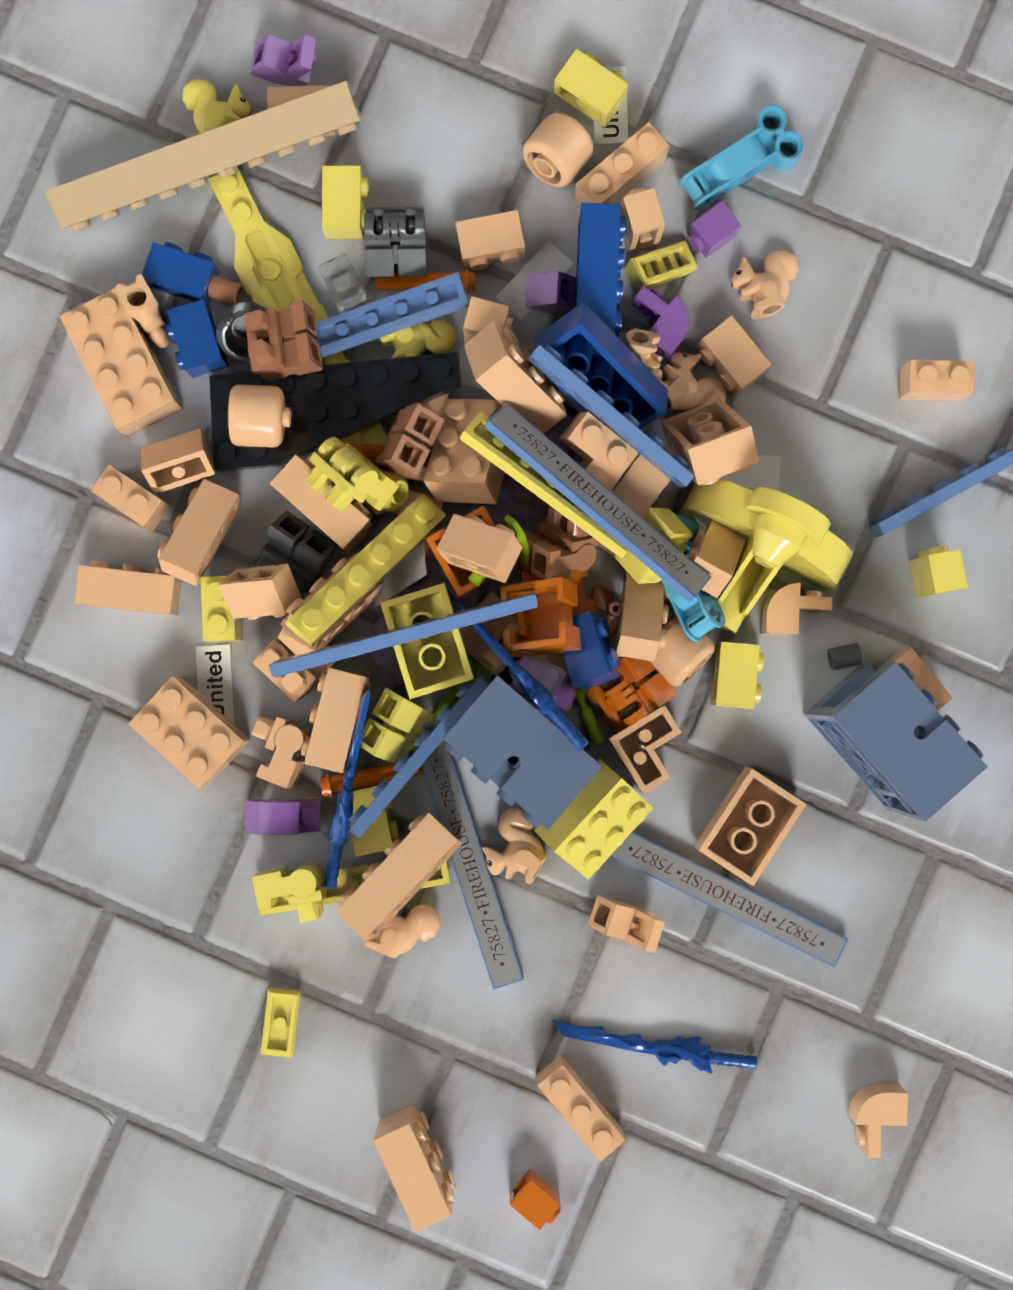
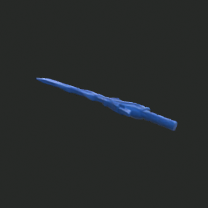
M449 593L451 600L460 611L467 610L456 597ZM482 623L473 624L472 627L506 666H509L510 673L530 702L544 716L548 715L551 721L555 723L558 729H561V732L565 737H568V740L572 745L574 744L578 751L582 750L589 743L588 740L583 737L581 732L576 729L573 723L557 707L558 703L551 693L520 664L514 662L510 654Z
M370 689L367 690L360 700L351 750L345 766L344 786L337 794V810L332 818L327 840L331 844L324 882L328 888L337 887L343 845L348 841L349 826L352 823L349 821L353 815L352 785L354 778H356V764L363 742V729L369 707Z
M552 1020L565 1037L652 1054L657 1057L663 1066H667L668 1062L677 1064L678 1061L687 1060L698 1070H704L708 1073H713L710 1064L746 1067L748 1069L757 1068V1056L708 1051L711 1049V1046L700 1044L701 1037L681 1039V1036L672 1040L664 1041L658 1038L651 1042L642 1040L640 1034L619 1036L606 1033L601 1026L579 1027Z

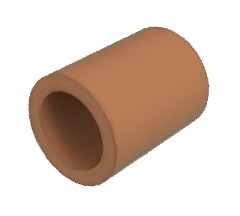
M218 276L212 277L208 287V297L231 305L238 304L243 293L242 284Z

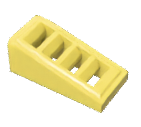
M686 240L631 258L625 267V272L637 295L643 286L649 291L650 289L658 288L696 271L698 265ZM673 254H678L683 265L682 267H679ZM663 258L666 259L670 267V271L667 270ZM652 263H654L658 275H655L651 266Z

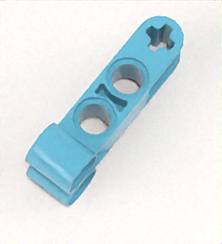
M777 105L764 107L759 113L753 132L681 178L678 185L685 188L695 204L693 206L695 211L706 207L770 165H773L775 169L780 171H788L796 165L804 149V142L798 133L793 131L785 132L783 130L787 122V116L781 107ZM763 122H773L776 125V129L766 128ZM780 148H790L794 155L786 156L781 152Z
M675 514L693 533L686 543L687 547L683 552L687 556L692 548L691 543L698 532V523L691 515ZM661 580L681 627L689 639L699 642L703 639L704 634L713 628H721L725 625V616L716 597L701 590L689 603L664 580Z

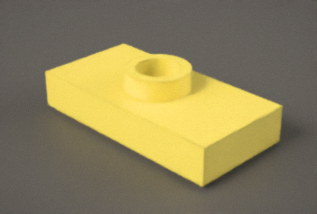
M272 987L268 989L260 1054L293 1058L301 991Z

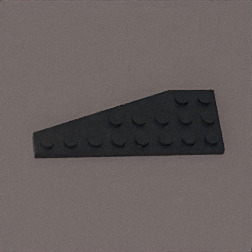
M454 352L323 365L322 371L299 376L292 374L285 378L274 380L261 377V373L255 374L253 372L211 375L209 380L214 469L220 472L279 467L288 463L295 454L300 456L314 452L325 440L331 437H337L338 439L346 438L378 424L379 421L387 417L396 416L401 409L405 410L406 406L416 403L420 404L424 401L428 402L461 388L460 355ZM263 385L277 386L282 389L285 397V407L291 408V427H285L284 439L281 445L273 448L235 446L231 442L228 429V404L230 391L233 386Z

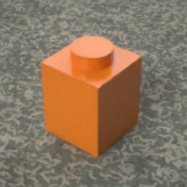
M531 1169L526 1172L510 1192V1206L539 1230H541L546 1222L551 1224L560 1213L559 1192Z

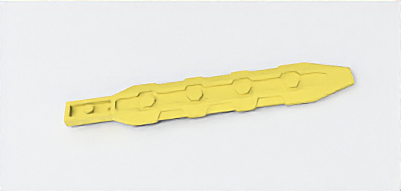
M236 166L238 173L220 179L218 175H215L208 180L235 233L234 268L247 295L251 296L255 303L265 307L267 310L275 308L277 311L290 308V303L303 300L315 311L316 322L327 319L328 316L323 305L318 303L303 273L304 267L291 240L264 222L238 167ZM342 351L322 358L323 365L350 362L346 360ZM379 422L376 425L343 438L344 443L383 445L387 436ZM370 508L377 516L386 512L383 510L378 511L377 509Z

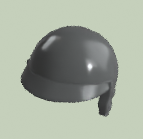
M241 302L227 308V311L221 316L216 327V340L225 354L235 359L250 361L247 331L243 315L256 310L266 311L265 307L255 302Z

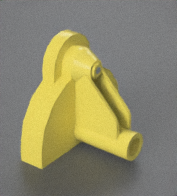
M720 479L709 485H697L694 483L679 512L683 515H691L696 519L697 523L708 527L713 520L746 538L734 574L717 598L725 616V625L721 629L733 634L737 633L743 619L749 614L781 567L831 592L835 591L853 555V552L844 541L828 530L831 522L826 516L803 501L770 488L760 487L751 490Z

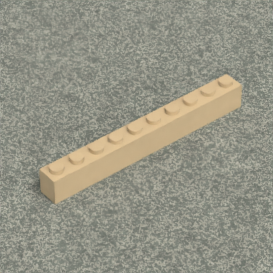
M343 81L45 190V193L60 228L72 227L73 232L92 226L89 220L100 216L102 221H106L120 216L118 209L128 205L134 211L150 205L148 198L159 195L160 199L164 200L178 195L177 188L186 184L189 185L190 190L208 184L206 179L208 176L218 173L219 178L222 179L238 173L236 166L248 163L249 168L267 162L266 155L277 152L280 158L297 152L295 145L307 141L310 147L327 141L325 134L335 130L338 131L339 136L357 130L355 123L362 121L350 84L348 81Z

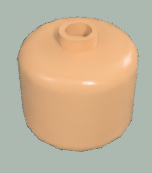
M559 112L547 115L523 146V158L531 172L542 182L557 188L568 186L593 154V141L585 127L575 118Z
M263 385L233 386L230 391L228 404V429L231 442L235 446L273 448L281 445L284 439L285 427H291V408L285 407V397L282 389L277 386Z
M675 617L667 624H662L661 630H667L664 650L658 649L655 661L650 662L656 668L655 670L671 686L678 687L701 669L713 655L716 647L706 634H704L703 639L699 642L689 639L683 631L678 617Z

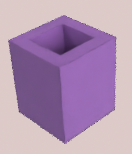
M721 201L691 223L687 233L689 235L688 240L696 252L699 253L701 251L705 258H707L736 237L741 225L725 203Z
M560 271L527 275L525 290L526 307L543 313L573 310L576 300V277Z

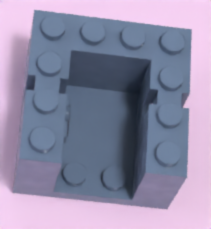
M887 662L880 668L875 665L861 664L807 710L804 715L887 810L926 822L988 767L981 759L983 753L971 741L966 742L958 732L961 729L950 716L945 715L942 717L936 711L937 708L935 706L938 704L936 699L927 690H920L912 681L915 676L904 664Z
M499 676L490 683L443 738L448 743L444 748L459 761L465 757L474 765L470 771L485 784L491 779L500 788L496 793L510 806L515 802L518 803L525 810L522 816L537 829L543 825L548 830L602 768L583 749L578 751L560 729ZM511 756L519 758L515 763H511L507 759Z

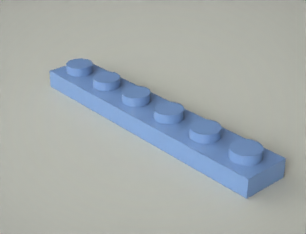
M459 272L317 322L319 338L315 340L320 343L321 357L338 353L468 307L469 302Z
M539 345L527 358L678 487H686L694 478V475L688 471L690 465L683 458L676 454L672 457L664 451L663 447L665 444L652 433L646 435L637 427L640 423L626 411L622 414L612 406L614 401L601 390L595 392L586 384L589 380L579 370L572 368L570 371L560 362L563 358L553 348L546 346L544 349Z
M1005 447L986 456L989 462L981 467L975 462L960 470L959 473L962 477L951 482L948 477L931 486L934 492L928 496L923 497L922 493H919L904 501L906 508L898 512L891 508L876 516L878 523L870 527L875 538L880 537L1013 465V449L1007 452Z
M478 677L473 684L468 681L456 694L460 700L453 708L448 705L444 707L435 718L439 723L432 733L426 729L414 743L418 748L410 758L405 754L393 767L397 774L388 783L383 779L371 793L375 800L369 807L365 808L361 805L349 819L353 823L349 830L358 839L361 838L444 740L445 735L489 686L486 682Z

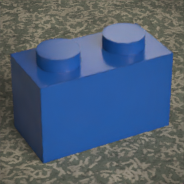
M153 242L142 275L149 288L191 302L204 299L209 305L211 298L208 297V287L212 277L219 276L220 271L212 262L213 259L208 255L200 252H195L194 255L183 252L181 247L173 243L165 242L164 245Z
M204 299L167 310L170 321L165 322L171 340H176L179 351L175 352V357L181 371L185 370L194 378L228 367L225 354L216 340V325L211 309Z
M591 611L573 617V626L580 628L581 650L563 652L573 686L587 690L620 677L617 669L620 666V660L616 650L610 646L607 636H610L611 633L606 619Z

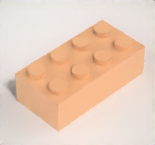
M116 288L59 316L117 431L128 437L183 409L140 323L130 317Z
M428 813L426 816L420 814L408 826L411 832L404 840L396 839L386 849L385 854L388 857L381 864H372L362 875L365 881L356 889L351 887L339 899L338 902L341 906L337 909L336 913L364 940L374 939L463 844L432 814Z

